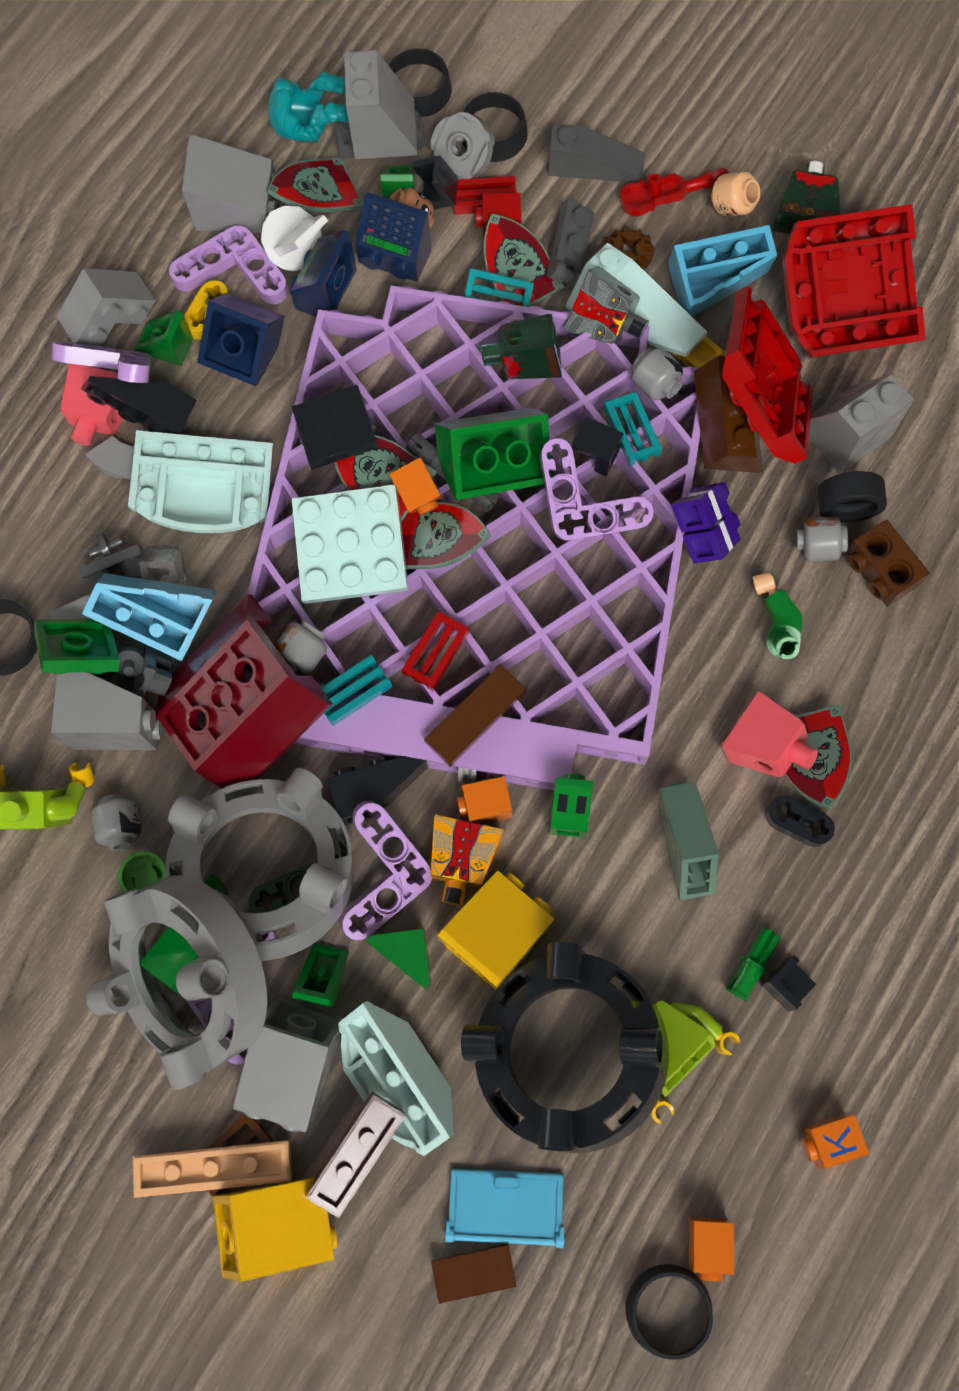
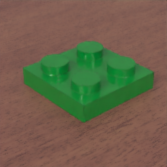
M35 619L34 634L42 673L91 672L101 674L105 672H119L120 659L110 627L93 619Z

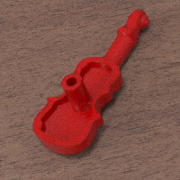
M721 168L712 173L707 171L704 175L689 180H684L675 173L665 177H660L659 174L654 173L648 176V183L641 179L639 182L623 186L620 191L621 206L626 214L641 216L650 211H655V207L681 201L688 193L711 188L718 177L729 172L727 169Z

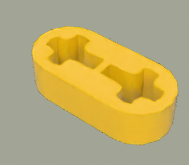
M213 280L205 283L185 313L184 317L193 338L196 340L202 339L204 324H199L195 327L194 322L200 323L203 318L205 319L208 300H210L209 297H216L218 294H229L226 285L221 281Z

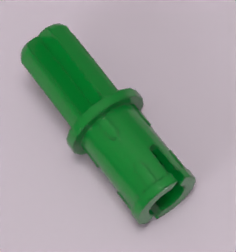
M765 927L761 929L746 957L740 956L742 961L725 988L728 992L747 1002L762 973L766 974L768 972L764 967L780 941V936Z

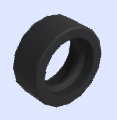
M854 471L834 475L824 480L818 486L820 515L822 517H838L841 523L858 522L879 515L886 509L887 505L884 479L881 475L873 472Z

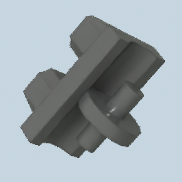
M102 532L96 535L99 545L88 549V552L92 559L102 554L105 557L78 568L82 578L89 579L93 587H95L104 573L111 574L109 570L119 566L122 567L126 577L140 578L146 575L144 562L141 558L145 554L142 547L138 546V544L114 553L113 550L124 546L121 537L119 536L108 541Z
M144 644L143 654L136 648L126 647L118 651L120 663L117 674L127 678L133 677L132 693L144 698L146 691L165 696L172 681V673L168 672L171 667L172 656L156 651L155 648Z

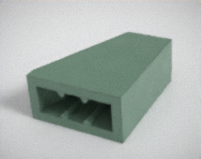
M696 782L675 783L668 787L660 788L659 811L679 900L714 895L716 893L719 852Z

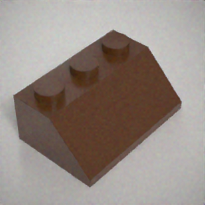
M716 356L694 371L704 469L760 473L763 471L759 433H754L749 427L747 415L742 407H737L733 403L729 387L722 378L725 356Z

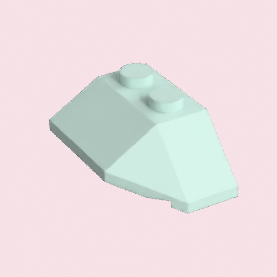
M368 1001L362 1003L342 1019L338 1026L339 1033H342L341 1053L343 1070L362 1100L365 1102L373 1091L402 1109L406 1114V1117L391 1139L404 1146L416 1149L417 1153L425 1156L454 1135L451 1087L410 1024Z

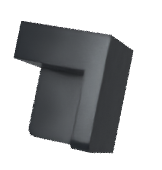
M439 155L413 162V170L424 181L423 196L433 203V209L456 205L458 176L445 160Z
M585 417L572 442V449L596 459L594 472L607 477L621 449L624 433Z
M795 955L785 958L761 984L788 1012L797 1010L802 1005L800 1001L816 985L796 965L800 960Z

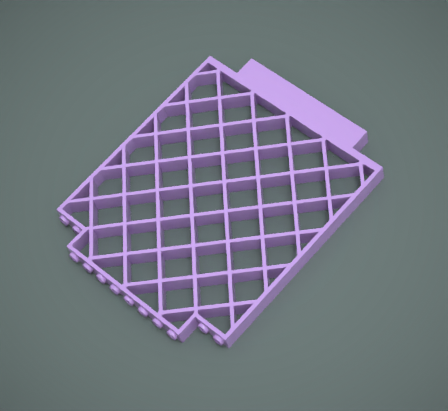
M390 286L383 320L371 315L356 316L345 314L339 310L325 311L318 309L295 405L315 399L319 393L324 394L343 381L347 387L358 384L370 423L375 424L386 439L406 449L408 443L403 441L386 416L422 394L441 418V422L492 414L501 407L505 412L523 409L516 398L549 378L570 404L569 407L548 419L549 440L581 420L584 421L585 417L609 426L597 410L602 408L605 402L618 398L627 391L630 393L637 392L645 412L652 419L650 423L656 436L658 437L663 433L686 464L655 485L637 461L635 465H628L622 449H620L613 465L617 464L640 495L637 497H643L652 504L653 512L674 537L672 544L643 563L619 532L571 540L556 548L533 517L548 507L545 488L524 502L519 499L513 490L499 492V497L510 511L486 525L491 537L480 548L466 558L445 567L409 569L411 574L407 576L408 591L378 594L372 599L369 596L357 597L362 604L360 607L321 631L326 636L323 642L327 645V652L324 656L338 676L346 672L330 647L373 620L395 651L394 655L378 664V666L381 667L388 678L400 671L422 637L404 647L382 616V613L421 588L424 589L439 612L466 627L506 602L530 637L493 662H490L469 632L462 644L477 663L480 670L441 696L435 690L428 689L426 685L417 683L431 704L380 695L334 726L331 725L323 714L293 744L375 759L390 757V760L407 756L426 760L428 768L458 773V767H462L464 769L476 770L477 777L493 779L505 776V780L508 783L554 791L556 777L563 778V774L572 773L575 753L645 765L650 753L684 539L683 535L685 533H681L672 506L666 497L681 487L680 499L686 498L691 494L690 489L692 488L700 438L694 371L698 368L692 366L683 368L680 390L694 393L667 409L661 400L650 399L634 384L632 377L634 372L632 369L633 365L617 347V345L639 348V356L646 351L650 326L646 328L641 339L623 331L621 341L616 344H609L591 339V334L588 332L578 335L564 330L570 311L556 312L544 310L538 306L524 307L512 305L506 301L492 302L448 295L442 291L416 290L410 286ZM398 310L413 312V314L395 324ZM543 316H551L556 335L575 338L554 351L561 376L551 377L544 351L546 345L537 334L533 335L532 338L526 336L520 339V342L537 363L520 372L519 377L510 378L503 383L483 357L488 353H484L482 345L496 344L498 348L506 343L501 330L502 326H511L514 328L512 330H517L519 334L522 331L530 333L531 330H534V333L545 332L544 327H541L539 324V319ZM455 319L494 326L470 340ZM439 324L457 349L422 370L404 344ZM328 334L369 341L341 356L328 339ZM596 349L617 376L585 396L564 368ZM392 353L410 378L373 400L355 374ZM324 354L331 364L319 370ZM470 365L490 392L455 413L435 386ZM292 413L247 595L251 594L254 596L269 618L290 605L301 622L304 620L316 628L298 602L301 599L299 577L286 584L272 564L275 549L295 537L293 514L284 520L282 519L287 499L292 504V498H299L291 486L293 474L309 465L304 446L300 443L296 427L297 423ZM693 414L689 436L679 422ZM433 426L421 435L437 448L435 426ZM640 427L637 429V431L642 440L643 445H645L648 442ZM629 434L627 435L628 440L632 446L633 451H636L634 443ZM411 440V441H410V442L413 443L415 446H417V445L415 444V441H414V440ZM553 448L550 456L555 461L556 471L551 472L554 476L570 474L568 467L561 470L560 459L562 458ZM594 458L576 468L582 506L596 504L583 487L584 483L599 474L594 472L596 462ZM558 480L554 483L552 492L557 499H561L567 494L571 496L572 487L567 481ZM342 483L326 494L348 490ZM448 483L438 488L443 498L436 502L452 503L455 501ZM633 503V509L630 511L620 512V508L617 509L619 514L618 527L624 525L621 519L635 518L643 513L645 509L638 508L637 503ZM598 509L593 515L594 525L600 529L608 528L612 522L611 514L606 517L603 511ZM521 525L544 557L507 581L483 548ZM587 529V530L584 531V533H589V532H590L589 529ZM603 539L628 573L592 596L567 561ZM472 556L495 589L456 614L433 580ZM669 564L664 592L652 574ZM554 570L578 601L579 605L542 629L517 594ZM268 576H270L279 590L263 599ZM638 584L661 614V619L658 625L631 643H628L602 607ZM587 617H590L616 653L580 677H577L551 641ZM442 623L423 655L434 648L447 627L445 624ZM454 630L450 638L455 634L457 635L458 632ZM657 642L651 674L638 657V654ZM540 649L566 684L565 687L527 712L521 703L517 701L509 709L516 719L501 717L451 767L424 743V739L455 709L452 706L469 696L500 664L508 670ZM625 664L647 693V706L617 727H614L590 695L587 688ZM245 665L243 676L245 680L249 682L252 678L253 672L245 671ZM416 665L414 669L419 672L420 668ZM372 669L364 673L354 681H351L350 683L346 684L345 687L347 688L348 686H350L366 674L370 673ZM375 679L352 696L331 708L332 713L380 682L379 679ZM340 688L339 690L328 696V698L330 699L331 697L338 694L345 688ZM575 697L602 734L536 722ZM644 723L641 741L623 738Z

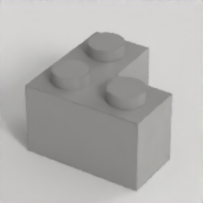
M83 268L57 318L73 343L102 347L115 323L142 324L156 300L137 272Z

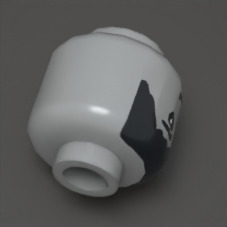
M661 348L648 349L635 360L632 367L634 371L632 376L633 382L650 399L671 398L680 390L683 368L668 352Z
M122 794L102 797L98 800V805L94 806L90 812L95 841L100 845L109 846L111 851H120L131 847V842L142 833L137 804Z

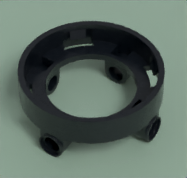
M549 943L547 956L523 965L507 977L489 999L482 1013L479 1025H465L461 1035L463 1059L475 1064L478 1082L489 1107L498 1119L512 1132L529 1142L537 1144L538 1149L587 1153L610 1147L622 1141L639 1128L656 1106L666 1082L669 1065V1044L663 1019L655 1003L628 973L605 959L586 954L583 951V946L576 943ZM616 977L623 981L625 984L622 985V988L630 994L635 1002H642L634 1008L628 998L609 982L612 978ZM562 989H579L599 996L612 1007L623 1027L619 1040L620 1059L623 1068L618 1080L602 1099L586 1108L575 1111L547 1109L534 1102L520 1087L511 1064V1041L520 1017L536 1000L548 993ZM500 1090L507 1101L503 1100ZM634 1093L642 1101L638 1108L633 1105L618 1120L621 1126L614 1131L611 1130L605 1121L621 1110ZM511 1106H512L520 1115H522V1116L524 1117L520 1122H519V1120H520L519 1115L511 1108Z

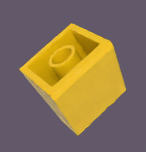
M498 870L437 935L440 942L494 990L512 974L555 920L550 915L553 909L538 896L532 900L522 891L525 886L519 879L509 872L504 876Z
M315 1177L218 1194L212 1197L222 1278L243 1282L335 1260L333 1249L337 1247V1235L333 1224H329L328 1211L305 1197V1192Z

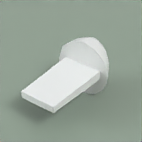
M282 206L268 213L262 224L261 242L269 260L284 270H302L305 255L308 250L313 249L318 238L322 237L320 228L328 222L327 218L324 215L313 217L299 206Z

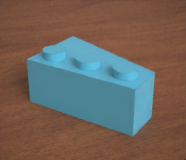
M766 225L674 245L668 260V267L678 304L694 317L768 273L778 256L770 226Z
M104 573L96 583L82 615L182 661L213 600L216 590Z

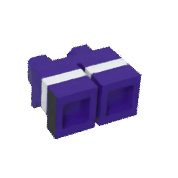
M724 482L691 488V494L688 497L677 499L671 506L681 533L686 532L683 538L692 562L695 564L722 560L741 540L737 530L741 523L738 515L730 511L727 502L730 493L727 485Z

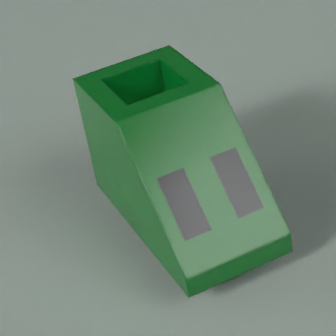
M576 773L563 774V778L556 777L549 835L586 837L593 781L585 780L584 775Z

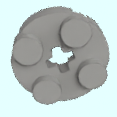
M459 112L450 117H445L438 123L432 135L431 151H434V157L440 155L458 176V180L475 179L484 172L490 163L495 137L482 119L473 114ZM466 139L467 151L459 156V148L456 144L458 141L463 142Z

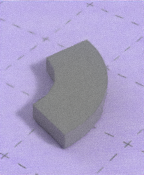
M111 436L85 454L92 465L104 474L119 480L121 478L131 480L134 455L133 446L123 444Z

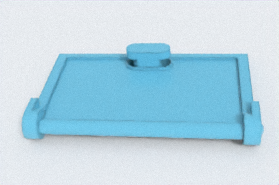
M451 1168L449 1221L446 1222V1231L444 1232L446 1242H491L555 1246V1248H563L565 1243L564 1227H562L563 1173Z

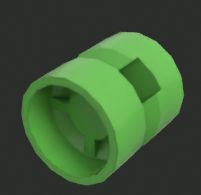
M139 851L131 854L123 861L119 869L118 881L121 889L124 892L136 888L140 889L166 878V860L148 851Z

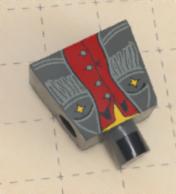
M597 266L588 270L564 330L578 335L587 332L591 334V339L616 344L622 340L623 331L641 339L649 325V321L634 313L640 301L639 295L606 270Z

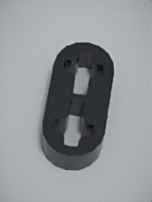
M778 796L766 808V820L772 828L808 846L820 847L834 836V822L828 815L792 797ZM786 805L788 807L787 813L797 818V821L791 818H786L783 822L778 820L779 813L774 808L779 809ZM816 821L820 822V829L825 832V835L820 834L814 838L811 836L812 829L802 824V822L813 825Z

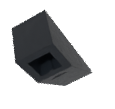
M89 376L81 387V390L86 392L87 397L93 402L103 406L109 405L117 410L118 415L124 420L131 423L138 422L147 427L150 432L180 434L197 401L166 382L149 381L148 383H135L118 378Z
M407 756L390 760V757H380L370 761V766L357 770L355 767H345L335 771V776L327 778L335 810L341 817L344 825L353 823V811L358 804L364 801L376 802L385 809L428 769L427 761ZM368 810L362 813L365 819L375 817L378 814L377 811L371 813Z

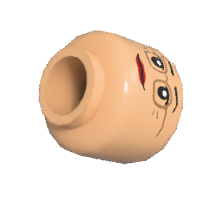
M749 172L725 173L718 177L714 183L711 193L713 206L717 213L724 217L747 215L753 211L760 199V186Z

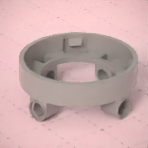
M296 768L287 781L271 779L244 781L222 788L202 801L183 794L173 804L168 816V822L173 827L174 835L167 851L166 877L180 876L181 866L183 865V876L191 877L203 882L201 873L202 858L208 843L223 826L236 818L253 813H276L295 820L311 835L317 848L318 862L314 863L304 875L299 889L300 896L288 905L265 913L239 912L233 901L215 890L228 902L242 920L255 944L261 961L279 959L295 954L318 941L340 918L352 890L353 859L347 829L335 809L322 798V782L313 773L303 768ZM329 830L333 833V835H334V836L336 837V839H337V840H335V843H336V846H337V849H338L339 858H336V859H335L334 844H333V840H332V837H331V834H330ZM178 904L179 909L187 913L196 921V919L187 910H185L182 906ZM295 924L296 932L289 936L285 935L266 940L265 942H257L255 933L272 932Z
M175 875L140 889L136 888L103 901L111 922L109 953L113 975L90 986L86 995L88 1008L92 1013L99 1016L128 1011L141 1034L160 1053L159 1056L172 1090H179L197 1083L206 1076V1072L253 1045L263 1029L267 1013L265 975L259 954L247 928L222 896L199 880ZM178 904L182 906L185 910H187L196 919V921L187 913L179 909ZM150 923H161L177 931L186 939L199 957L181 967L176 977V986L180 995L186 1000L195 1001L212 998L211 1018L203 1033L193 1034L179 1021L162 997L153 976L140 965L141 960L146 955L144 929ZM111 990H112L113 995H114L113 1003H112V1001H111V999H110V991H111ZM232 1018L234 1019V1030L231 1042H229L225 1036L229 1030Z

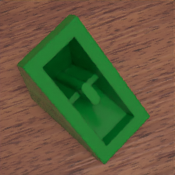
M385 165L380 174L384 198L389 199L397 189L403 190L404 188L412 187L416 190L417 173L413 170V165Z
M176 310L147 322L134 350L151 354L152 358L182 366L193 341V336L183 313Z
M424 929L371 935L366 942L425 990L429 989L432 984Z
M313 943L294 987L292 998L336 1008L349 951Z

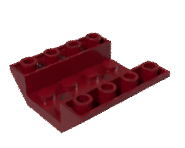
M248 594L172 674V681L165 696H158L156 717L194 772L221 789L236 783L257 780L333 705L313 676H296L263 631L272 621L251 594ZM247 663L253 668V675L249 682L243 676L244 666ZM201 710L206 716V725L203 729L198 725V714Z

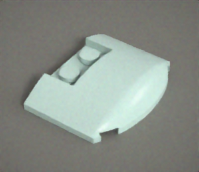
M136 430L128 507L156 524L194 533L231 532L247 528L259 521L261 523L266 520L268 512L273 443Z

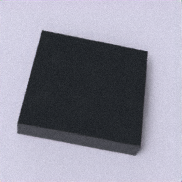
M358 384L291 406L311 470L379 448Z

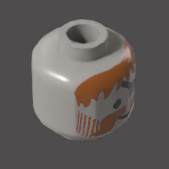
M810 517L805 520L803 529H797L796 548L797 550H803L804 557L808 561H836L840 558L841 552H847V525H842L838 517Z
M304 620L300 624L296 622L290 623L274 643V646L294 673L297 670L306 674L311 673L327 652V645L323 642L326 636Z

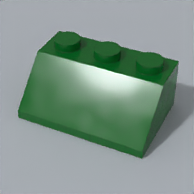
M525 408L435 423L438 460L455 500L544 484L540 452L542 447L549 441L548 413ZM550 453L547 454L548 459H551Z

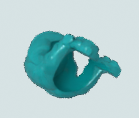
M324 71L312 81L307 89L302 90L295 82L283 77L276 78L274 88L269 96L268 109L269 120L275 132L283 138L297 142H318L325 126L330 122L349 123L345 105H336L333 102H329L324 107L323 104H319L324 90L339 94L346 93L345 77H337L334 74L329 75L328 72Z

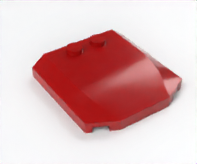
M913 204L797 221L794 224L782 258L789 328L809 359L926 340L923 306L917 307L911 241L916 239Z
M747 286L736 292L722 378L729 387L733 403L737 407H742L747 415L749 427L754 433H759L772 455L795 464L807 459L813 389L810 384L805 385L800 380L802 378L800 371L803 367L801 361L769 307L762 299L754 302L751 299L752 289L750 286Z

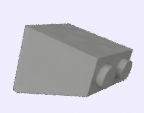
M377 50L344 52L346 109L355 160L418 155L413 96Z
M189 135L182 193L196 231L223 232L232 226L241 225L249 229L251 233H262V224L268 213L278 209L275 197L267 193L272 179L277 174L274 171L272 159L202 137Z
M892 374L851 386L811 413L809 440L841 474L893 436L913 403L914 398Z
M71 672L56 675L51 733L73 750H158V740L163 739L164 727L156 717L155 710L142 697L88 672Z
M276 996L267 1008L265 1023L258 1039L248 1048L233 1109L244 1112L247 1117L252 1119H265L280 1124L286 1130L306 1133L318 1111L342 1033H339L338 1023L344 1017Z

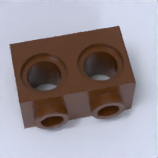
M887 519L855 539L845 553L852 569L862 574L869 583V589L874 597L882 600L887 607L919 587L930 574ZM867 547L875 548L880 556L872 555ZM889 574L898 576L901 583L893 582Z

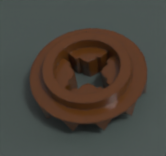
M628 226L620 231L614 229L612 235L605 239L604 246L609 243L635 261L643 270L650 265L653 259L654 246L651 243L650 235L645 236L640 228L636 231L630 230ZM624 244L628 247L635 246L634 253H631L629 250L623 252Z

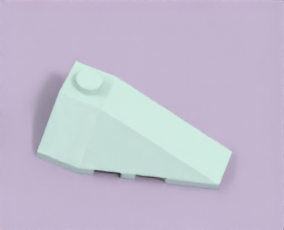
M609 243L586 263L565 305L566 310L571 312L588 270L599 266L639 295L640 301L634 313L649 321L648 326L650 328L647 339L649 346L661 348L686 357L707 336V331L635 261Z

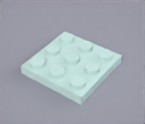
M395 485L292 498L301 599L304 604L408 591L399 499Z

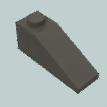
M553 124L549 176L635 183L643 178L645 153L584 126Z

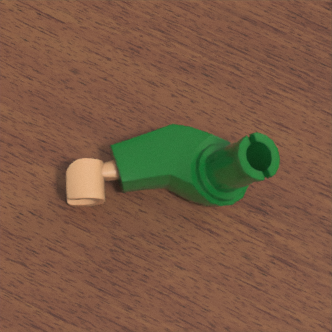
M763 573L753 576V585L757 596L765 593L769 594V597L764 600L772 620L767 634V647L776 657L786 660L796 657L800 650L802 614L784 589L776 591L775 582L771 574Z

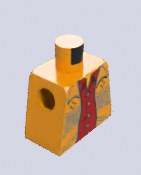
M435 815L431 876L432 879L445 882L441 902L454 906H463L467 887L482 888L501 845L503 829Z

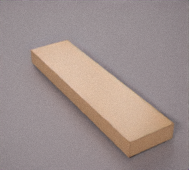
M290 1140L133 1156L134 1198L292 1181Z

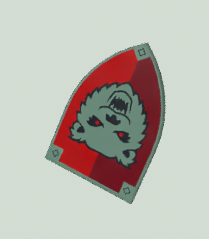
M341 157L304 160L292 163L274 176L267 190V193L291 206H299L306 210V212L324 213L358 210L363 208L364 203Z
M491 214L483 241V257L486 272L534 283L529 307L564 289L565 287L561 280L555 281L547 277L550 257L537 237L518 222L501 215ZM491 282L494 289L523 296L525 294V290ZM499 298L500 301H506V302L511 303L512 305L522 306V304H523V303H519V302H515V301H511V300Z
M375 435L379 448L334 463L343 484L348 491L394 485L389 474L418 458L397 443ZM426 464L433 478L437 472ZM398 492L402 523L409 512Z
M437 502L439 507L422 516L419 515L418 511L413 514L408 513L401 523L406 569H434L454 564L480 548L491 537V534L476 515L456 504Z
M840 704L796 715L804 723L808 738L805 744L818 750V755L810 769L807 770L792 763L785 773L786 779L802 796L828 810L833 808L844 793L850 779L853 764L851 743Z

